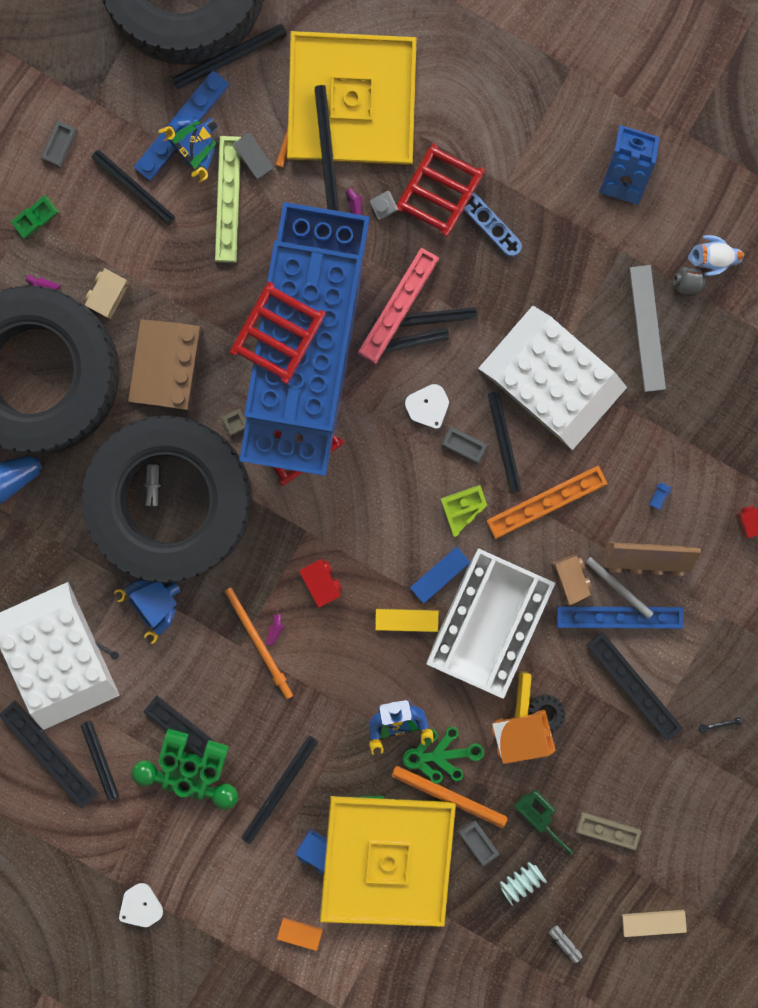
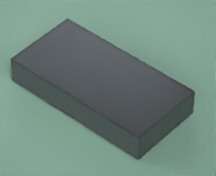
M57 120L41 159L62 168L78 131L77 128Z
M250 132L232 144L255 180L274 168Z
M451 426L441 444L476 463H479L487 447V444Z
M476 820L458 831L483 867L500 855Z

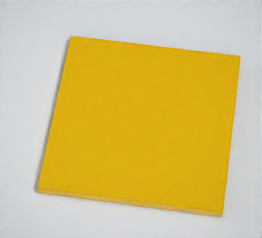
M291 31L287 160L322 161L314 89L317 85H325L334 162L412 165L416 37Z
M331 796L320 922L444 927L456 804L453 802Z

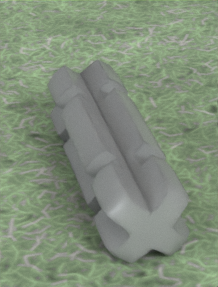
M554 926L549 931L550 936L556 940V943L566 955H569L573 963L579 962L582 959L581 953L578 949H575V946L563 934L562 930L558 926Z

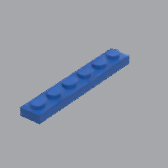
M213 70L172 120L189 117L200 122L230 84ZM165 132L158 136L134 166L150 182L176 152L168 140L163 141L166 138Z
M557 606V627L683 628V607H647L653 612V615L647 619L635 607Z

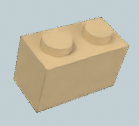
M104 268L103 272L100 271L95 278L96 285L94 289L89 290L87 293L85 306L111 320L130 282Z

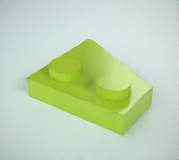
M480 485L440 498L454 537L458 536L459 532L487 506Z

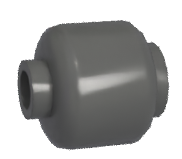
M682 267L678 273L674 274L672 282L678 293L697 295L704 289L706 277L700 269Z

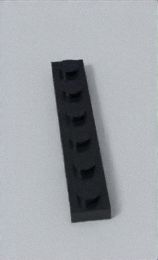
M600 632L586 644L666 741H669L683 729L603 632Z
M16 700L0 713V718L81 808L99 794Z

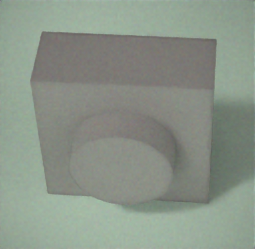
M386 191L370 200L378 220H382L398 211L390 191Z

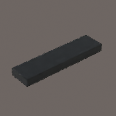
M158 695L144 710L145 714L165 730L170 728L189 734L186 746L201 758L204 756L208 740L216 742Z

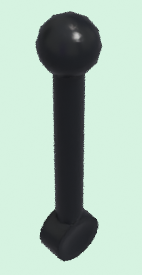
M95 641L97 647L110 654L113 660L119 657L118 652L111 651Z
M736 717L731 721L711 725L701 724L699 730L705 733L708 729L732 724L741 725L742 719Z

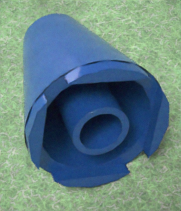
M29 455L0 462V504L7 501L40 475L39 470L42 469V466L37 457L33 459Z

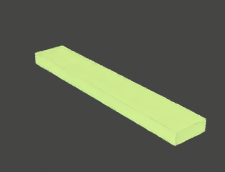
M220 136L215 262L237 263L241 158L232 144L241 137Z

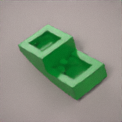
M43 196L32 207L24 209L11 223L23 238H27L60 212L48 196Z

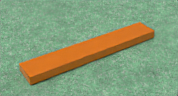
M598 465L486 520L494 538L497 539L607 485V481Z

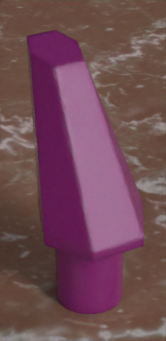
M350 188L345 193L350 199L348 204L352 214L362 215V196H357L354 190Z
M31 274L25 280L32 286L47 287L56 291L61 287V285L42 277L37 279Z
M273 615V625H269L265 645H273L284 629L285 625H281V615Z

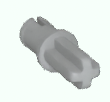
M157 464L147 465L146 484H144V487H146V506H151V497H153L152 505L158 506V487H161V485H159V465Z

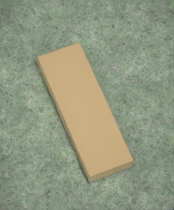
M684 910L622 914L624 937L687 932Z

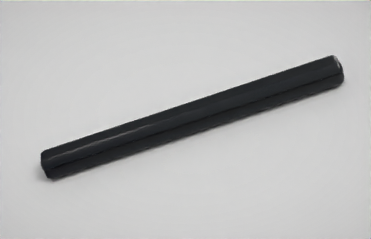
M279 24L173 77L172 80L175 87L179 89L211 73L213 70L215 71L286 36V28L283 24Z
M317 85L314 90L327 209L338 211L326 86Z
M312 736L307 737L243 834V841L248 844L253 842L317 745V739Z

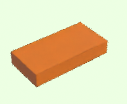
M283 918L277 940L317 951L323 929Z

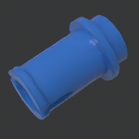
M660 482L659 485L655 486L657 489L649 505L661 510L668 493L671 494V487Z

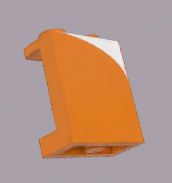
M545 710L505 720L501 718L492 723V734L498 744L497 753L502 759L503 764L550 756L556 751Z

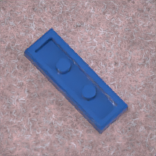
M456 546L416 581L410 589L425 603L464 569L470 561Z

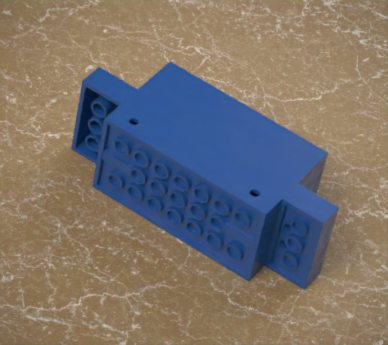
M283 202L277 241H274L267 283L268 281L272 282L275 285L274 288L316 311H325L326 315L288 384H284L280 377L253 363L244 415L246 417V424L239 461L323 476L327 475L363 274V258L370 223L369 216ZM272 296L269 297L264 308L306 331L313 321L312 318ZM261 316L259 327L261 332L297 350L302 338ZM257 340L255 354L286 370L292 358ZM281 431V437L276 439L275 433ZM298 435L303 436V440L301 442L296 441V437Z

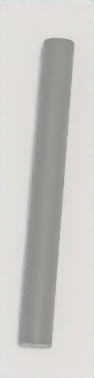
M592 557L585 562L647 619L653 615L649 608Z

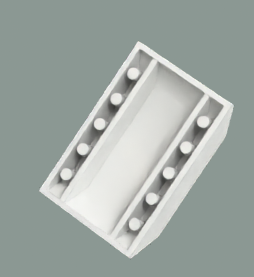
M534 306L529 309L478 368L571 450L578 445L627 388L611 368L551 316Z
M478 548L465 572L426 664L504 699L555 583Z
M69 582L0 612V649L30 715L43 730L120 696Z

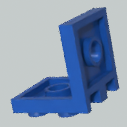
M620 125L617 131L613 155L599 193L639 205L656 164L660 137ZM628 176L631 178V181L625 183L620 178Z

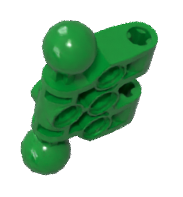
M168 728L158 760L163 772L158 771L155 764L149 760L139 761L132 768V779L137 785L142 787L157 783L162 785V790L176 793L180 797H189L200 801L203 800V797L212 799L215 806L221 810L231 809L238 801V793L234 786L230 784H221L217 787L209 786V784L219 780L229 748L225 744L208 740L204 756L200 758L196 754H187L185 752L189 734ZM165 757H173L175 763L167 762ZM186 763H193L195 765V769H189L186 766ZM212 768L216 774L209 775L206 769ZM180 782H187L190 788H183Z

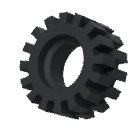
M541 694L537 698L534 697L533 701L529 703L528 715L536 713L544 706L551 707L554 711V716L548 723L551 732H556V729L561 728V724L565 722L564 716L566 712L564 711V706L556 697L549 694Z

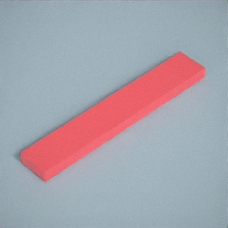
M423 248L419 250L359 349L358 355L375 365L377 364L438 263L439 257Z

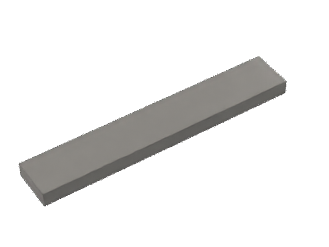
M651 265L630 267L629 274L644 392L665 390Z

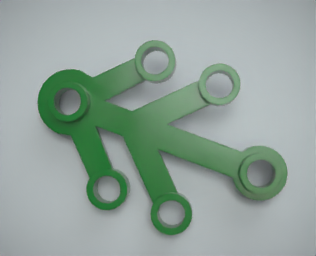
M450 726L446 729V735L432 752L424 753L432 742L430 738H425V745L420 743L417 748H410L404 753L403 763L409 769L419 768L430 777L433 783H440L443 779L441 771L433 770L425 763L434 761L448 772L453 780L460 781L463 778L462 769L454 767L445 759L469 757L473 761H478L484 756V750L478 743H472L468 748L445 750L450 742L458 737L457 728ZM431 729L435 733V737L433 739L434 741H436L438 738L437 731L435 729ZM454 729L456 731L455 736H449V730ZM473 748H478L479 752L478 754L474 755L471 753V750ZM411 755L417 756V760L415 762H411L409 760V757ZM455 771H460L461 775L460 777L456 778L453 776V773ZM438 773L440 778L434 780L432 778L433 774Z

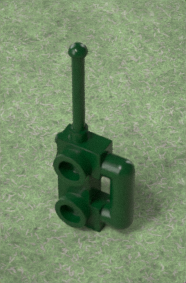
M533 790L529 795L524 793L513 804L514 808L530 821L529 824L531 826L534 825L536 827L535 830L537 832L544 830L568 852V855H572L573 850L561 841L548 826L553 821L550 817L555 813V808L537 790ZM534 801L541 805L545 811L539 813L532 806Z

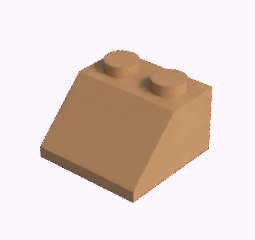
M572 555L551 563L565 603L571 605L591 595L589 590L592 589L589 578L584 577L582 570H585L582 558Z

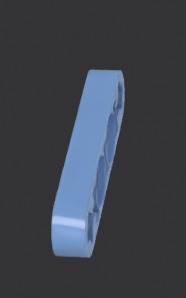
M473 193L471 196L474 199L473 205L477 207L480 204L481 207L472 214L471 212L474 208L469 204L463 211L506 256H517L522 248L520 240L477 194ZM479 212H487L489 220L487 222H480L477 217ZM496 226L501 227L504 232L499 238L494 237L492 234V229ZM507 234L510 236L507 241L510 244L516 243V252L513 250L509 252L507 250L508 244L505 241L503 245L500 243Z

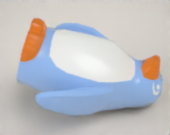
M713 235L703 236V239L711 243L695 245L688 255V260L693 265L712 270L705 273L704 276L718 275L729 266L741 263L744 257V253L741 250L730 247L720 237Z

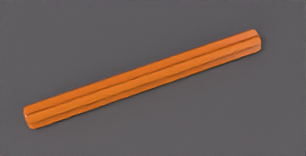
M396 766L392 772L393 778L440 800L453 802L456 804V807L503 828L507 823L506 816L406 769Z

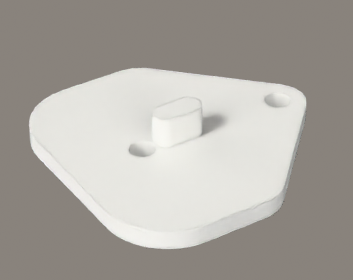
M432 384L409 395L405 401L406 409L413 421L433 428L441 426L449 405L444 389L437 384Z
M139 883L125 892L119 915L121 922L149 927L162 917L163 907L147 884Z

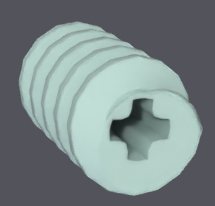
M530 862L527 863L528 870L523 867L520 868L521 875L513 872L514 880L507 876V885L502 881L499 882L501 890L512 906L511 899L516 902L520 901L518 894L525 898L527 896L526 889L532 893V885L539 888V880L547 883L538 867Z

